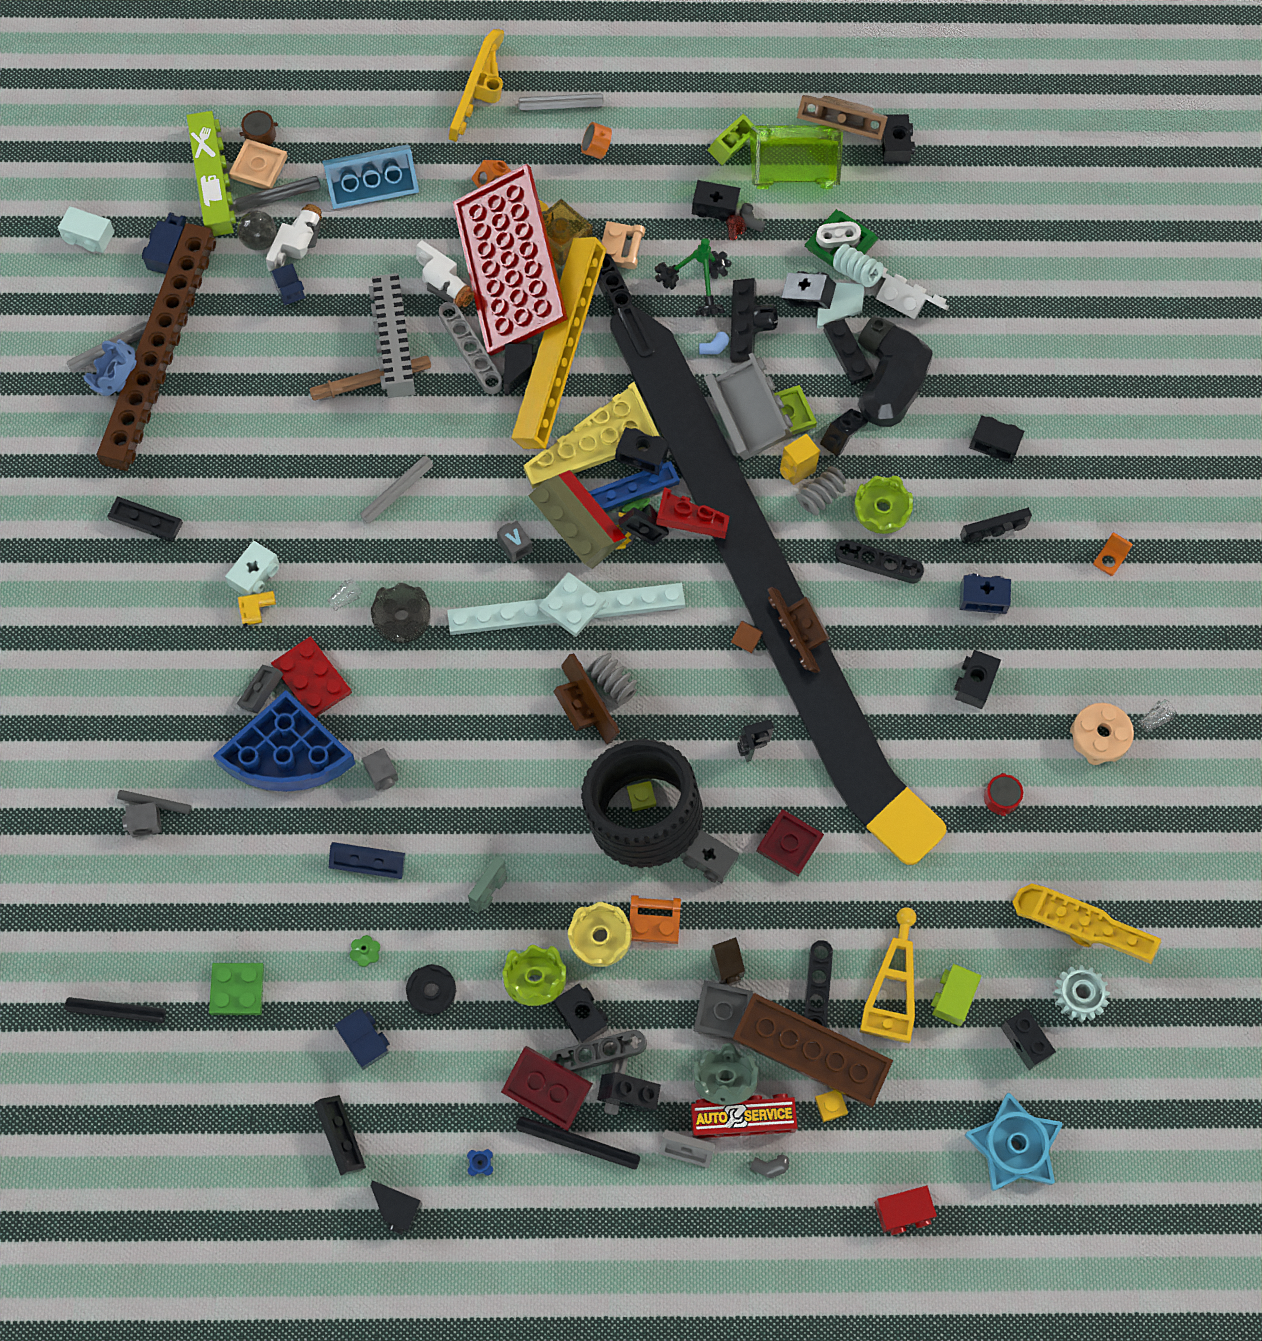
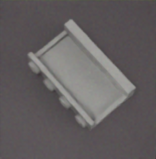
M753 352L749 354L750 360L715 378L711 373L704 377L735 448L744 461L793 436L790 429L793 427L792 421L788 414H783L781 408L784 407V404L779 395H774L773 389L776 387L771 377H766L764 370L767 369L763 359L761 357L757 358Z

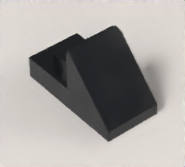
M650 504L641 511L633 507L618 519L620 528L652 546L669 534L667 527L656 525L658 514Z

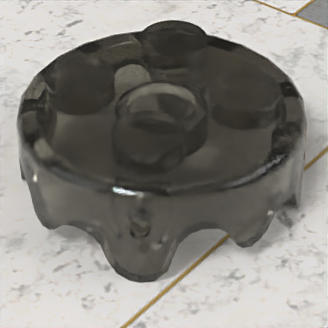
M398 583L392 588L386 589L381 587L377 591L371 607V617L373 625L380 636L394 643H408L422 636L427 630L431 621V608L422 588ZM400 610L408 613V616L403 620L395 617V614Z

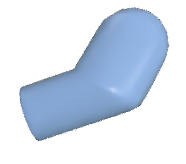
M721 331L716 334L711 343H699V355L720 354L728 345V335Z

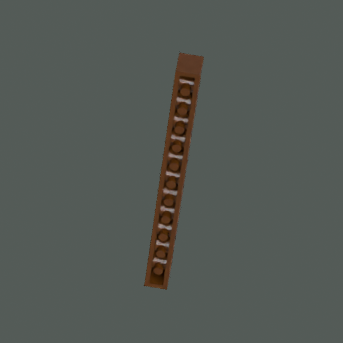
M190 223L185 224L135 353L136 366L125 380V385L119 394L96 455L101 465L128 471L130 464H133L135 461V450L137 445L143 440L145 424H148L151 419L152 405L157 403L160 384L163 385L165 382V371L167 366L171 365L173 361L175 346H178L180 343L181 329L187 324V313L189 308L194 306L195 292L201 287L203 271L208 269L210 253L216 248V238H214L211 228ZM123 441L126 442V443L123 444V445H118L120 442H123Z

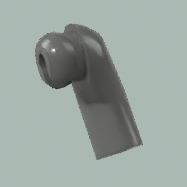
M744 203L739 211L743 224L746 227L763 232L766 222L754 217L752 204Z
M778 1155L776 1159L768 1163L755 1157L750 1169L768 1178H774L788 1170L790 1161L785 1155Z

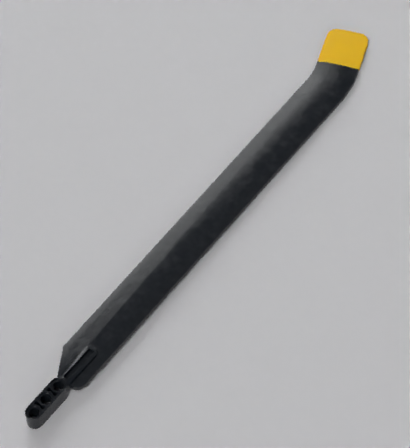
M605 253L602 266L607 268H601L597 283L614 315L610 320V331L665 441L669 442L668 449L697 506L706 505L730 516L725 539L713 536L712 538L756 628L764 631L761 638L834 787L855 817L901 862L906 865L917 864L943 839L946 833L945 823L895 775L889 766L827 641L811 650L820 669L818 673L806 670L801 664L800 658L802 656L799 650L792 646L789 640L791 635L788 629H784L779 621L781 615L778 609H774L768 599L770 594L767 589L770 587L778 589L787 607L805 597L672 332L654 318L633 306L631 294L613 258ZM623 302V303H625V304H624V305H619V304H617V303Z

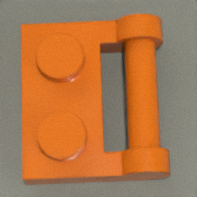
M631 895L629 921L632 931L631 941L678 944L681 898L662 900L639 898V895ZM638 908L672 910V917L638 914Z

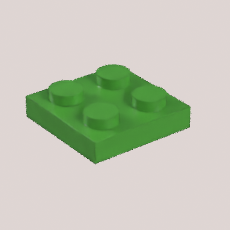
M212 963L209 1014L262 1015L264 964Z

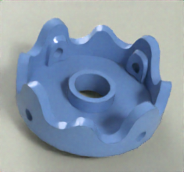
M120 339L116 343L104 341L102 343V349L105 352L104 356L94 360L97 374L86 373L84 375V380L91 386L90 389L102 396H109L116 391H121L125 385V380L137 363L134 348Z

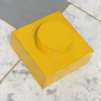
M833 1090L815 1096L823 1123L848 1114L841 1093Z

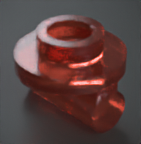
M730 215L727 218L728 238L736 240L738 234L742 235L746 231L745 221L740 216Z

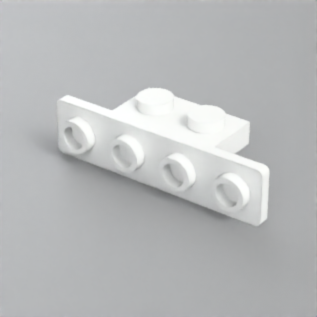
M884 267L882 277L886 278L875 299L915 320L926 300L948 310L949 306L945 305L946 299L934 294L933 298L926 295L927 289L917 284L914 287L905 284L906 278L898 274L892 277L886 274L888 269Z

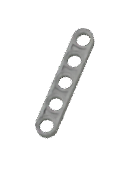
M450 302L441 304L439 307V318L479 384L488 394L498 393L502 389V377L459 307L455 303ZM447 309H452L455 311V314L452 317H445L443 312ZM458 326L466 329L465 333L461 335L454 333L453 330ZM470 343L477 346L476 350L472 352L466 351L464 347ZM478 361H485L488 365L484 369H478L475 367V364ZM494 378L497 379L498 384L490 387L487 386L486 381Z

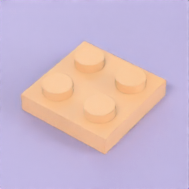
M246 139L229 172L230 179L265 190L273 188L288 157L287 151Z

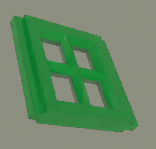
M837 209L822 224L856 223L861 229L860 235L864 238L855 249L861 251L864 255L878 240L875 233ZM816 231L805 243L804 247L834 268V256L832 255L839 247H834L829 253L820 248L816 241Z

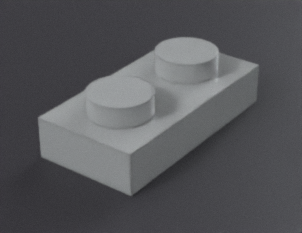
M665 1130L659 1154L709 1168L715 1144Z

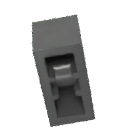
M699 830V835L694 839L692 846H689L688 850L682 853L680 858L683 859L682 862L691 869L697 868L702 871L704 877L711 882L716 883L718 881L722 884L737 862L739 853L703 830ZM709 854L713 856L708 861L704 860V856L707 857Z

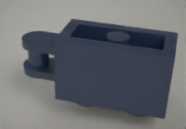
M169 212L165 222L158 221L155 228H152L149 244L147 247H144L142 252V259L147 270L163 274L167 273L185 227L186 216L181 215L178 217L174 213Z

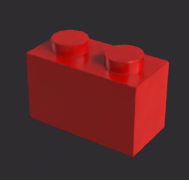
M928 1185L881 1197L874 1202L883 1233L890 1231L891 1235L904 1233L907 1231L906 1227L916 1225L917 1229L932 1225L931 1220L937 1217Z

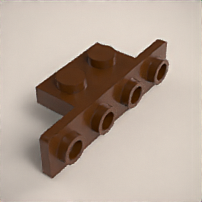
M773 587L768 588L767 590L770 594L768 597L769 602L774 609H778L781 615L779 617L781 625L784 629H788L791 635L789 640L796 650L798 649L802 656L800 658L801 664L806 670L818 673L820 669L811 650L829 640L830 637L810 599L805 597L787 607L779 590Z
M574 653L569 654L561 668L570 683L557 686L553 692L576 731L595 725L605 743L610 744L620 733L617 723L608 712L605 703L601 700L592 681L588 678L581 662L578 661Z

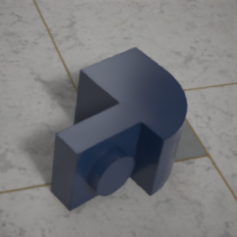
M293 263L270 271L284 305L306 298L303 292L302 281H299Z

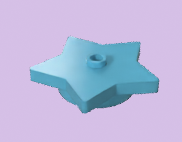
M1010 1093L1004 1096L992 1122L965 1133V1137L987 1158L992 1191H996L1019 1178L1052 1185L1055 1182L1049 1149L1063 1125L1062 1122L1033 1117L1027 1113ZM1011 1142H1017L1019 1150L1014 1149Z

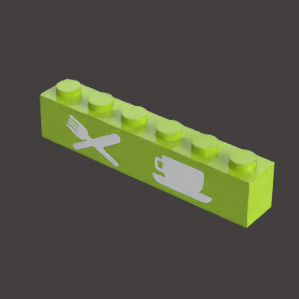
M213 111L188 114L186 116L204 227L211 228L214 236L234 233L233 224H236L234 210L230 211L233 199L231 192H227L226 188L230 187L228 173L224 174L223 170L227 168L225 155H221L220 152L224 150L222 137H218L217 134L221 132L219 119H214Z

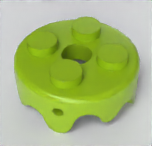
M874 476L866 484L859 486L854 501V511L858 521L869 531L879 534H889L900 530L909 521L913 510V495L904 488L903 481L898 476L889 478ZM881 502L886 503L889 509L881 511L878 509L877 504Z
M530 945L522 953H517L512 949L507 955L502 971L503 983L508 995L516 1002L528 1006H539L553 1001L562 993L566 985V965L564 966L560 954L554 946L542 949L536 945ZM533 975H538L541 977V979L538 981H530L529 977Z

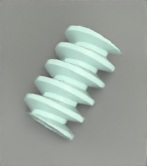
M848 244L840 246L833 260V266L837 272L848 276L857 283H861L864 287H871L876 284L883 274L884 267L881 262H877L874 258L870 259L868 255H864L855 248H850Z

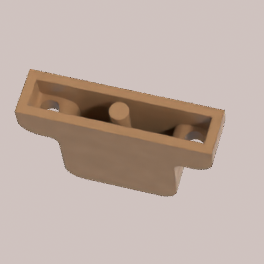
M808 95L802 96L797 118L878 140H882L888 117L874 113V108L831 96L817 98ZM809 104H813L816 109L814 112H810L808 110ZM877 121L879 127L876 129L872 128L871 122Z

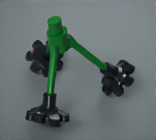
M703 238L698 248L679 264L667 267L666 263L662 262L654 268L659 273L655 276L656 281H663L664 288L673 290L677 286L676 282L679 280L677 275L679 269L694 258L698 262L703 263L706 287L705 304L699 306L696 310V315L709 316V313H725L722 304L714 303V297L711 295L709 274L712 279H717L719 273L725 277L728 275V271L725 268L732 265V262L726 259L727 253L721 251L719 254L716 251L711 252L710 240Z

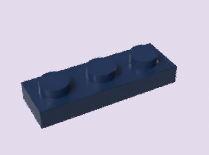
M332 842L330 845L328 867L330 869L402 879L404 875L405 853L337 842Z

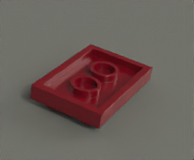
M525 1046L501 1093L568 1131L593 1083L530 1047Z

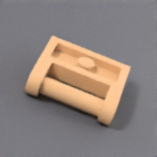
M607 221L602 244L607 249L606 253L611 255L617 267L636 269L638 263L636 258L641 238L644 237L646 230L644 226H630ZM632 236L628 257H622L626 237Z

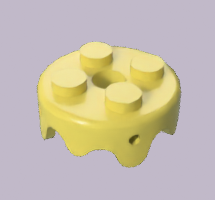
M597 902L592 906L580 907L575 911L568 929V938L573 952L581 961L591 966L604 967L612 965L624 957L631 945L632 931L626 915L619 907L604 902ZM598 930H605L608 933L607 938L602 942L594 940V934Z

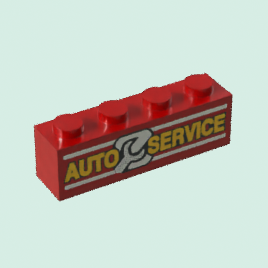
M788 1094L772 1095L773 1099H762L761 1095H753L743 1102L725 1106L712 1103L706 1099H698L696 1104H691L690 1107L692 1138L705 1139L795 1133L797 1130L795 1097L788 1098Z

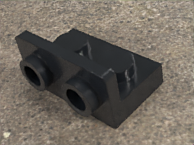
M772 719L743 727L737 748L740 756L745 757L746 762L752 760L755 749L765 747L770 742L774 731Z

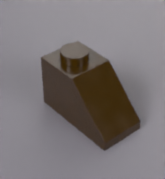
M735 937L712 945L710 960L719 984L727 983L728 986H732L741 982V978L745 974V968L737 938Z

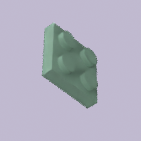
M498 855L495 856L468 895L470 909L478 914L482 908L486 910L493 900L491 895L496 888L500 890L507 880V876H505L507 871L505 860Z

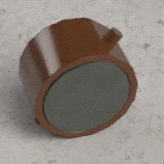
M251 111L243 117L241 122L243 132H239L240 137L244 136L245 140L249 139L269 146L275 140V127L278 126V123L273 122L272 116L265 111Z

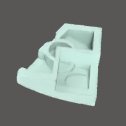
M836 283L830 309L817 308V328H823L824 324L831 321H839L847 316H855L862 313L864 286L862 284Z

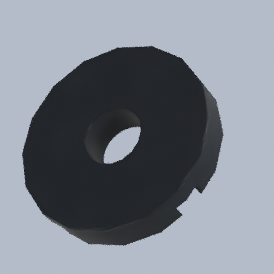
M434 964L426 965L413 971L406 985L407 1000L412 1008L420 1014L429 1016L441 1014L449 1009L455 1000L457 992L455 980L451 973L444 967ZM431 983L437 985L438 992L434 996L426 995L424 993L426 985Z

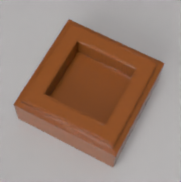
M741 621L731 643L753 653L764 631L745 621Z

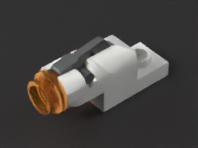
M306 204L292 225L281 224L266 257L268 271L283 266L286 256L302 259L309 248L316 246L322 219V211L319 207L313 204Z
M421 240L416 245V259L421 265L425 266L422 270V281L427 285V291L450 303H455L457 306H468L474 297V292L471 291L470 286L458 278L457 263Z

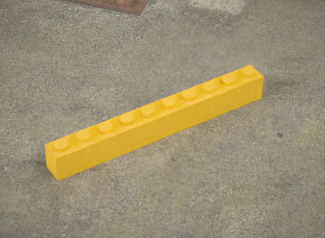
M596 237L573 238L571 248L569 249L559 283L568 320L544 331L511 437L523 449H546L607 250Z

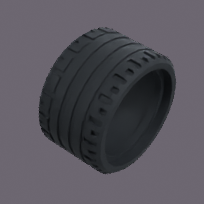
M632 739L631 741L627 740L614 745L612 748H608L593 761L592 766L588 768L587 775L583 779L581 799L595 841L607 856H610L614 861H619L620 864H627L629 867L652 868L653 866L669 863L675 858L677 859L688 850L689 846H692L694 839L699 835L698 831L702 827L703 806L692 766L679 750H676L671 745H667L665 742H658L654 739ZM658 779L668 782L681 792L677 806L672 813L663 821L653 826L642 829H630L621 827L606 817L607 807L615 793L633 781Z

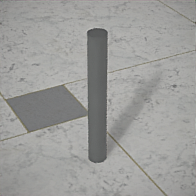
M119 790L117 799L138 804L155 802L158 808L188 815L192 808L189 804L125 790Z

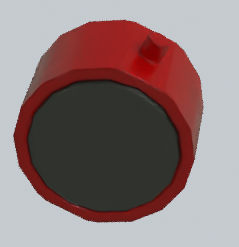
M1001 773L992 778L987 785L983 796L984 802L988 809L995 814L1006 816L1018 807L1023 799L1024 791L1018 779L1012 775Z

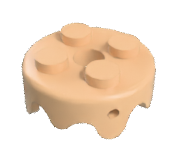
M1109 703L1088 705L1080 711L1070 728L1075 750L1084 755L1092 765L1118 761L1128 751L1134 737L1130 718L1119 707ZM1101 726L1106 727L1109 730V736L1103 737L1099 735L1097 728Z

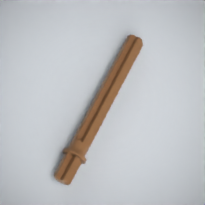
M422 356L412 359V372L416 373L430 369L431 361L429 357ZM376 369L333 382L328 380L326 384L311 387L310 394L314 401L330 396L335 398L337 394L380 383V376H384V371Z

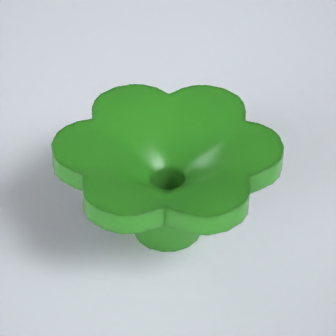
M641 498L628 503L622 510L623 512H628L635 507L641 511L643 507L648 505L650 499Z
M368 935L352 941L351 960L357 961L361 967H366L369 963H376L378 961L380 944L377 941H373Z

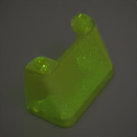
M825 125L750 126L752 184L757 189L763 190L769 189V186L774 185V183L815 182L822 189H833V185H840L843 131Z

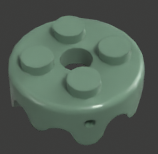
M725 1043L717 1052L707 1050L703 1053L700 1062L694 1061V1085L696 1091L707 1101L723 1106L743 1102L756 1091L758 1085V1066H756L750 1054L745 1057L739 1055L732 1043ZM721 1078H724V1079H732V1080H730V1081H722V1080H720V1079H721Z

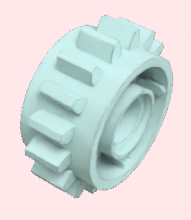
M1080 965L1077 970L1070 967L1068 974L1062 972L1059 975L1061 980H1057L1054 983L1058 989L1053 992V995L1057 996L1058 999L1055 1005L1061 1006V1013L1069 1014L1070 1020L1078 1017L1080 1022H1083L1086 1017L1090 1021L1093 1020L1095 1013L1101 1015L1104 1012L1101 1007H1106L1109 1003L1105 998L1110 995V992L1105 989L1108 983L1101 980L1102 974H1095L1092 967L1089 970H1084L1083 965ZM1077 988L1083 989L1086 992V999L1078 997L1076 994Z

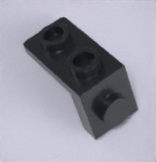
M849 409L830 423L820 445L835 456H840L851 436L865 427L869 420L863 417L859 411Z

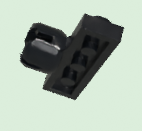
M755 278L733 280L730 360L732 363L750 360L749 354L754 353L756 333L775 330L778 326V322L774 323L778 320V313L774 304L756 305L757 282Z

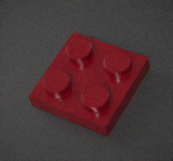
M782 809L757 847L756 852L799 877L824 837V834Z

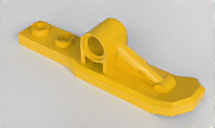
M493 29L483 41L451 123L449 140L457 142L459 135H464L467 126L465 120L466 117L470 118L474 108L472 102L474 98L488 103H496L501 98L503 82L499 77L498 63L496 62V51L504 39V31L501 29Z
M1031 883L1019 889L1013 900V906L1018 916L1032 919L1070 935L1074 942L1089 948L1093 943H1100L1152 964L1162 943L1161 938L1116 921L1102 909L1044 886Z

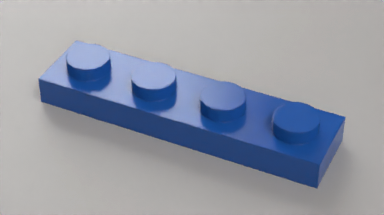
M671 461L663 464L659 476L642 471L588 492L606 512L663 491L664 487L671 488L679 485L680 480Z

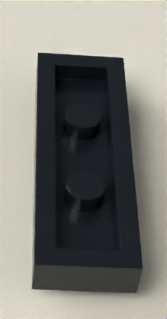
M845 319L824 326L823 331L851 385L872 378L873 372Z
M118 496L107 515L110 521L170 542H174L183 524L180 518Z
M1028 507L964 525L960 533L962 543H977L984 537L991 535L998 537L1006 531L1013 529L1014 531L1022 530L1029 524L1032 517L1031 511Z
M340 1095L316 1101L314 1104L340 1176L360 1172L365 1169L366 1165Z

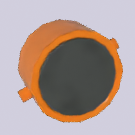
M591 122L582 140V153L602 159L611 142V128Z

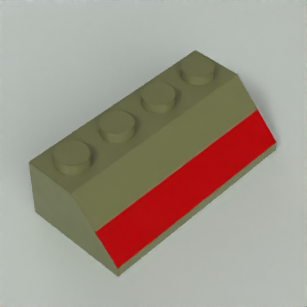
M571 470L545 480L528 495L580 560L591 569L596 567L627 539Z

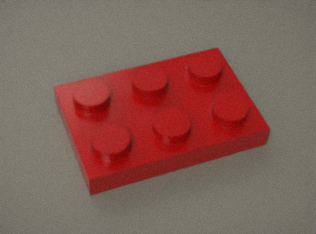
M311 636L271 662L273 668H277L283 673L281 679L298 702L315 718L352 694L350 687Z

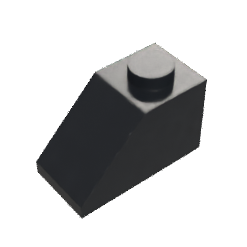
M505 344V395H510L530 378L537 357V353H533L532 344Z
M372 1180L370 1186L382 1218L389 1225L387 1229L399 1235H402L403 1231L410 1234L422 1206L421 1200Z

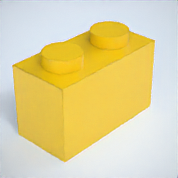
M807 433L783 449L780 472L793 485L816 472L820 450Z

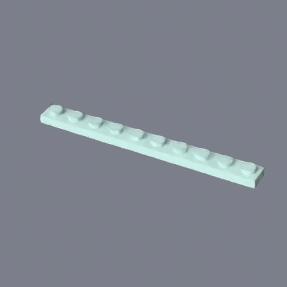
M682 583L598 592L599 595L606 599V603L592 619L685 608ZM544 599L447 610L450 635L556 622L539 610V605Z

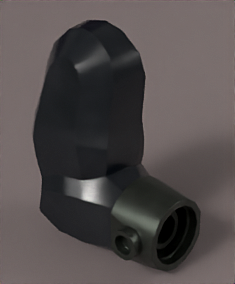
M874 315L863 328L858 338V343L873 356H878L880 362L875 375L860 394L858 406L863 417L869 420L870 423L879 427H892L903 420L909 407L921 392L931 365L933 353L924 341L910 331Z

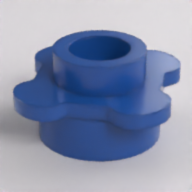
M489 1149L477 1152L475 1150L469 1151L467 1154L470 1167L467 1169L468 1174L471 1176H476L477 1174L491 1175L493 1172V1167L491 1166L493 1153ZM479 1160L483 1162L482 1165H478Z

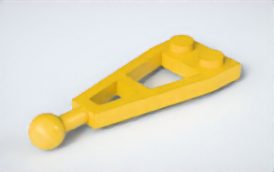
M902 908L897 913V922L900 924L898 938L893 937L864 1006L859 1031L860 1033L908 1044L911 1041L915 1019L913 942L908 941L909 929L915 924L917 916L911 908ZM896 948L905 950V972L888 968ZM884 978L905 982L906 1015L873 1007Z

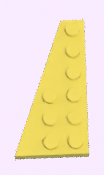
M634 382L624 392L614 396L612 401L603 408H598L577 424L566 436L560 437L557 443L549 449L543 450L524 465V471L532 489L541 485L545 480L568 470H571L574 474L615 459L616 448L625 427L639 429L650 436H659Z

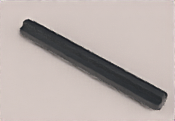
M523 1116L519 1117L516 1124V1129L520 1132L634 1170L638 1168L640 1156Z

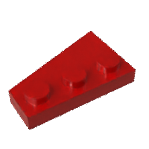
M664 487L656 525L725 539L730 516L706 505L697 506L690 502V498L686 496L677 497L671 494L672 490Z

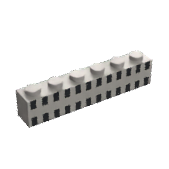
M399 273L373 276V286H369V294L371 300L375 299V303L371 304L372 316L377 317V321L373 322L375 335L380 337V339H376L377 353H382V357L378 358L379 370L384 371V376H380L382 390L387 389L388 398L416 395Z

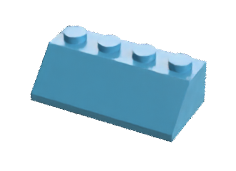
M408 144L322 161L333 209L419 193L411 148Z

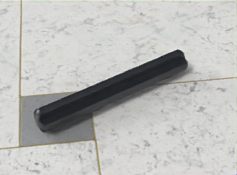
M68 997L65 1002V1010L72 1013L164 1023L166 1019V1010L164 1008Z

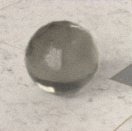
M256 210L242 216L238 223L237 234L239 240L248 249L261 251L272 246L277 235V227L271 216Z

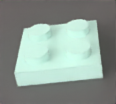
M568 572L539 605V610L577 637L603 607L606 599Z

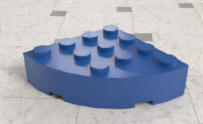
M287 690L213 755L219 767L247 785L264 790L283 792L306 790L323 785L341 776L356 764L353 754Z

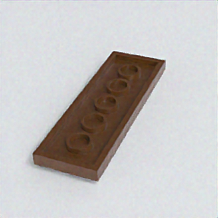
M753 993L732 1038V1041L870 1108L874 1106L893 1063L892 1059L756 993Z

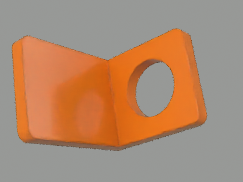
M483 160L472 176V181L480 188L484 186L480 182L482 172H485L487 175V181L484 184L486 185L494 181L495 178L511 172V170L504 161Z
M1113 532L1093 565L1108 575L1113 576L1133 544ZM1104 556H1111L1115 560V565L1113 567L1105 566L1102 563V558Z

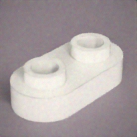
M854 222L824 224L817 230L816 241L824 248L840 247L843 244L854 245L860 239L861 229Z

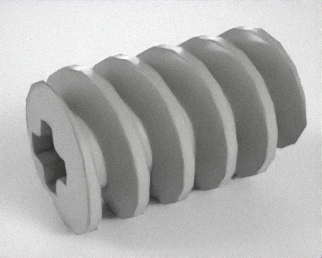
M830 466L827 468V472L821 473L820 477L814 479L813 483L808 484L807 488L801 490L800 494L796 495L797 500L806 511L817 516L819 515L818 508L821 510L826 509L825 503L830 505L832 498L837 499L839 497L838 492L844 493L846 491L844 486L846 479L840 470Z
M607 653L597 658L588 667L586 672H591V677L598 679L597 683L600 686H604L605 692H611L610 697L617 699V704L621 706L635 695L637 689L634 687L638 681L628 682L631 674L622 675L625 669L624 666L616 669L618 660L615 659L609 662L612 654Z

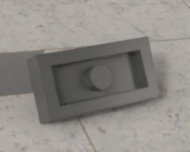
M262 664L237 702V705L244 710L258 714L277 686L283 673L277 668Z

